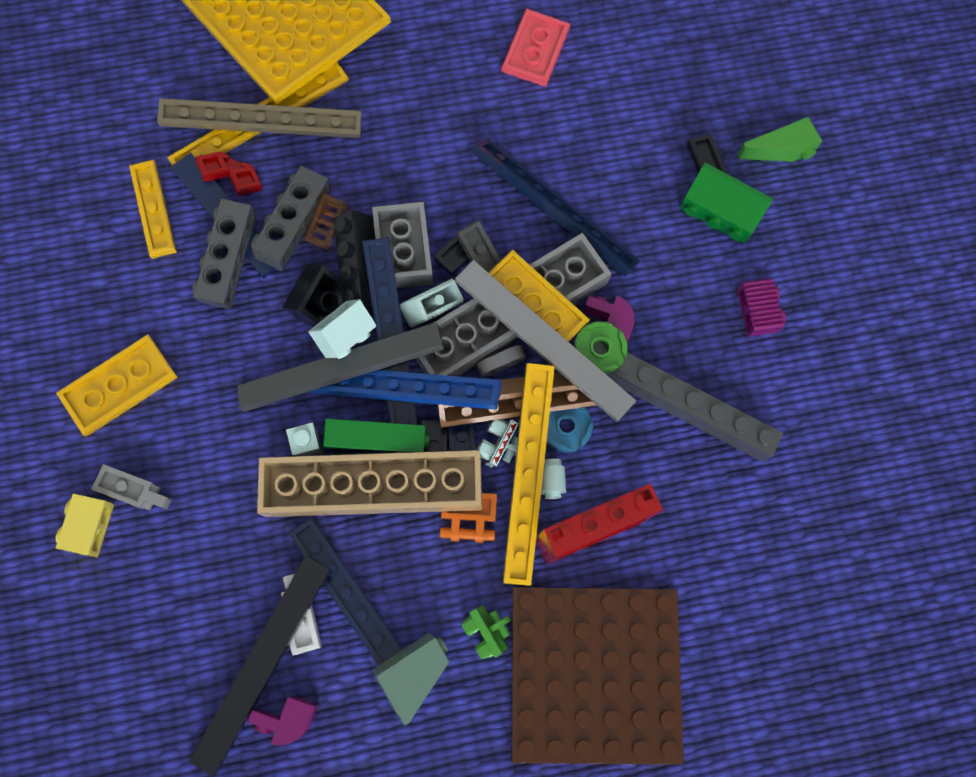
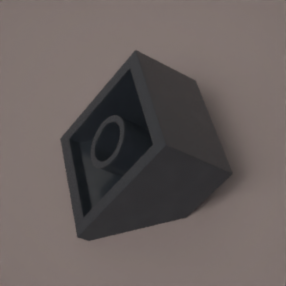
M306 264L282 309L301 322L312 327L316 326L343 304L340 278L323 265Z

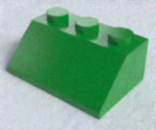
M705 162L683 200L680 209L684 210L688 216L697 217L706 222L710 228L719 229L728 234L731 239L746 243L772 203L773 198Z

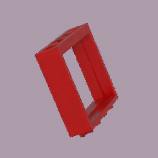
M650 483L544 529L536 538V542L547 565L637 526L663 511V508Z

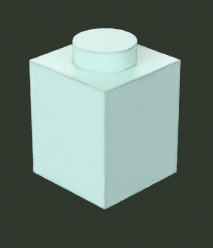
M313 422L286 429L293 457L323 454L318 430Z

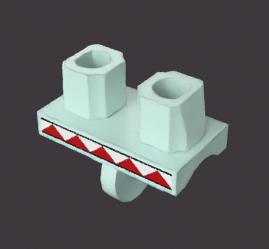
M502 419L491 421L487 431L498 437L495 445L483 439L477 450H480L481 458L486 460L485 465L491 468L497 466L504 451L506 453L502 460L510 463L512 457L516 456L518 437L514 436L511 444L509 441L519 423L514 420L506 422Z

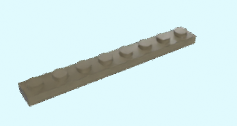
M159 98L157 122L159 126L361 138L362 113L355 110Z

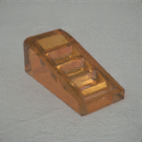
M323 193L304 240L328 250L335 237L334 220L330 222L322 217L325 214L335 218L345 213L349 205ZM328 205L338 209L337 213L327 210ZM319 223L329 226V232L319 228ZM317 232L327 237L324 241L314 237V233Z

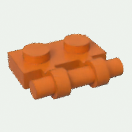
M482 493L483 510L441 512V519L452 520L451 528L441 527L440 538H449L454 542H459V539L475 540V543L495 541V530H484L485 522H496L497 494ZM460 521H476V529L460 528Z

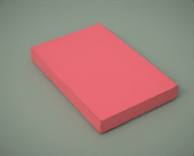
M526 9L503 63L502 72L547 87L571 24Z

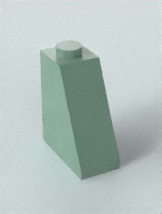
M430 633L371 670L404 726L412 720L449 663L445 655L448 652L445 643L440 637L435 638Z

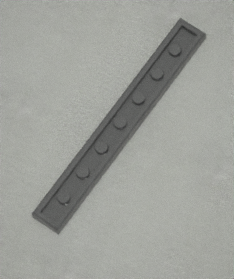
M437 322L351 349V352L341 359L322 358L237 385L239 408L246 412L443 350L444 346L439 325Z

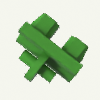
M483 604L469 612L470 616L461 623L468 636L480 631L485 639L475 646L476 652L481 659L493 655L496 658L509 649L504 640L505 637L510 635L505 624L511 621L509 615L501 619L496 610L489 614Z

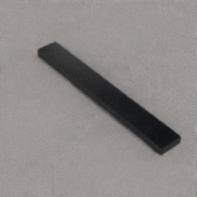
M310 556L304 557L190 758L189 763L212 777L218 773L332 569Z

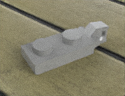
M104 464L91 490L143 510L144 508L151 510L153 504L168 510L172 499L158 494L160 487L155 486L154 483Z

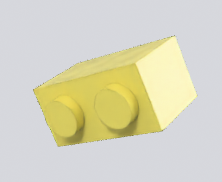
M73 494L71 500L65 506V519L63 526L57 531V544L55 548L98 558L114 504L100 499Z

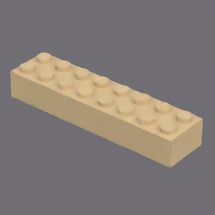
M480 450L259 458L257 513L264 517L483 510Z

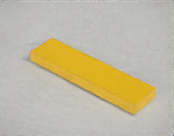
M149 160L129 165L149 256L154 259L177 253L156 162Z

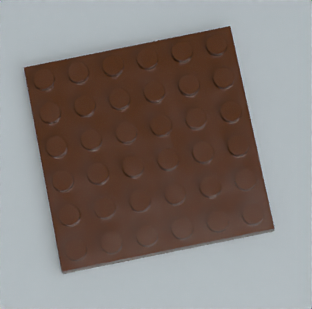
M512 588V763L684 765L678 589Z

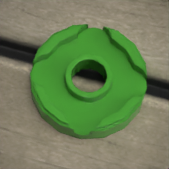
M593 322L586 325L578 333L574 342V347L605 374L615 372L623 364L627 355V341L624 334L608 322ZM597 342H603L607 345L608 352L602 355L597 354L593 349V345Z

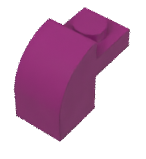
M589 296L583 314L612 324V326L624 334L628 343L634 326V313L628 302L619 296H616L613 304L608 303V300L603 297Z
M292 695L287 698L281 717L261 709L252 710L248 723L254 724V730L270 735L271 731H274L271 744H290L309 730L319 705Z

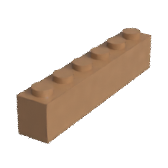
M560 372L554 373L550 412L596 406L591 399ZM524 377L500 380L502 388L497 410L437 405L441 427L520 416Z

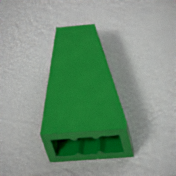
M325 419L322 449L417 453L424 452V448L429 446V432H425L424 425Z

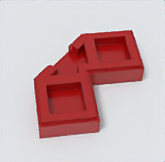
M220 151L195 157V163L204 182L229 177L237 196L262 191V184L253 165L246 162L240 163Z

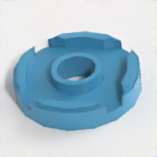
M585 407L550 412L546 444L554 450L564 453L575 452L584 447L590 439L593 430V422L588 410ZM562 420H570L574 425L573 431L569 433L563 432L559 427V423Z

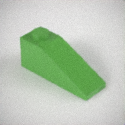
M809 117L743 143L737 156L739 159L786 162H794L801 158L807 160L817 153L816 149L822 143V140Z

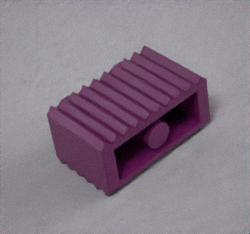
M773 278L742 282L737 288L748 337L775 334L784 327L786 316L784 310L779 307L780 291L778 286L773 283Z

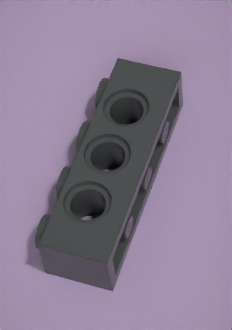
M300 166L297 173L291 175L287 190L279 195L275 210L272 214L269 213L266 216L264 228L252 240L251 248L256 260L280 271L284 270L330 191L327 177L303 166ZM301 195L306 196V197L303 198V199H298V198H297L298 196H301ZM288 215L295 216L292 219H285ZM274 236H282L280 240L272 239Z
M221 199L219 206H216L213 214V229L208 232L206 239L207 250L200 259V275L193 284V297L200 303L231 310L245 260L246 249L257 216V212L251 205ZM235 225L232 233L225 234L229 226ZM228 249L227 256L219 259L220 252ZM220 273L221 279L217 283H212V278Z

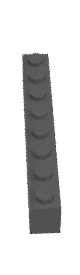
M597 342L593 345V349L597 354L602 355L608 352L607 345L603 342ZM628 352L623 364L615 372L606 374L622 389L762 462L773 457L783 433Z

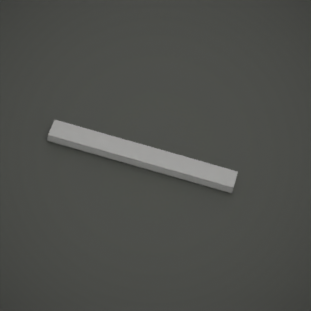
M474 260L455 278V282L550 365L555 366L558 372L616 422L636 402L632 396Z

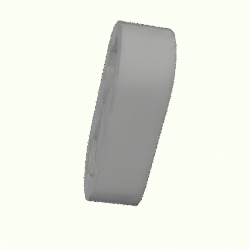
M517 345L480 361L476 366L482 378H486L523 362L527 357L522 346Z

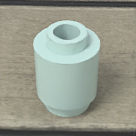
M545 459L541 494L545 495V499H559L561 494L566 493L565 466L562 465L561 459Z

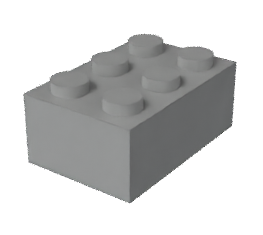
M424 202L372 207L375 238L389 237L397 289L433 285Z

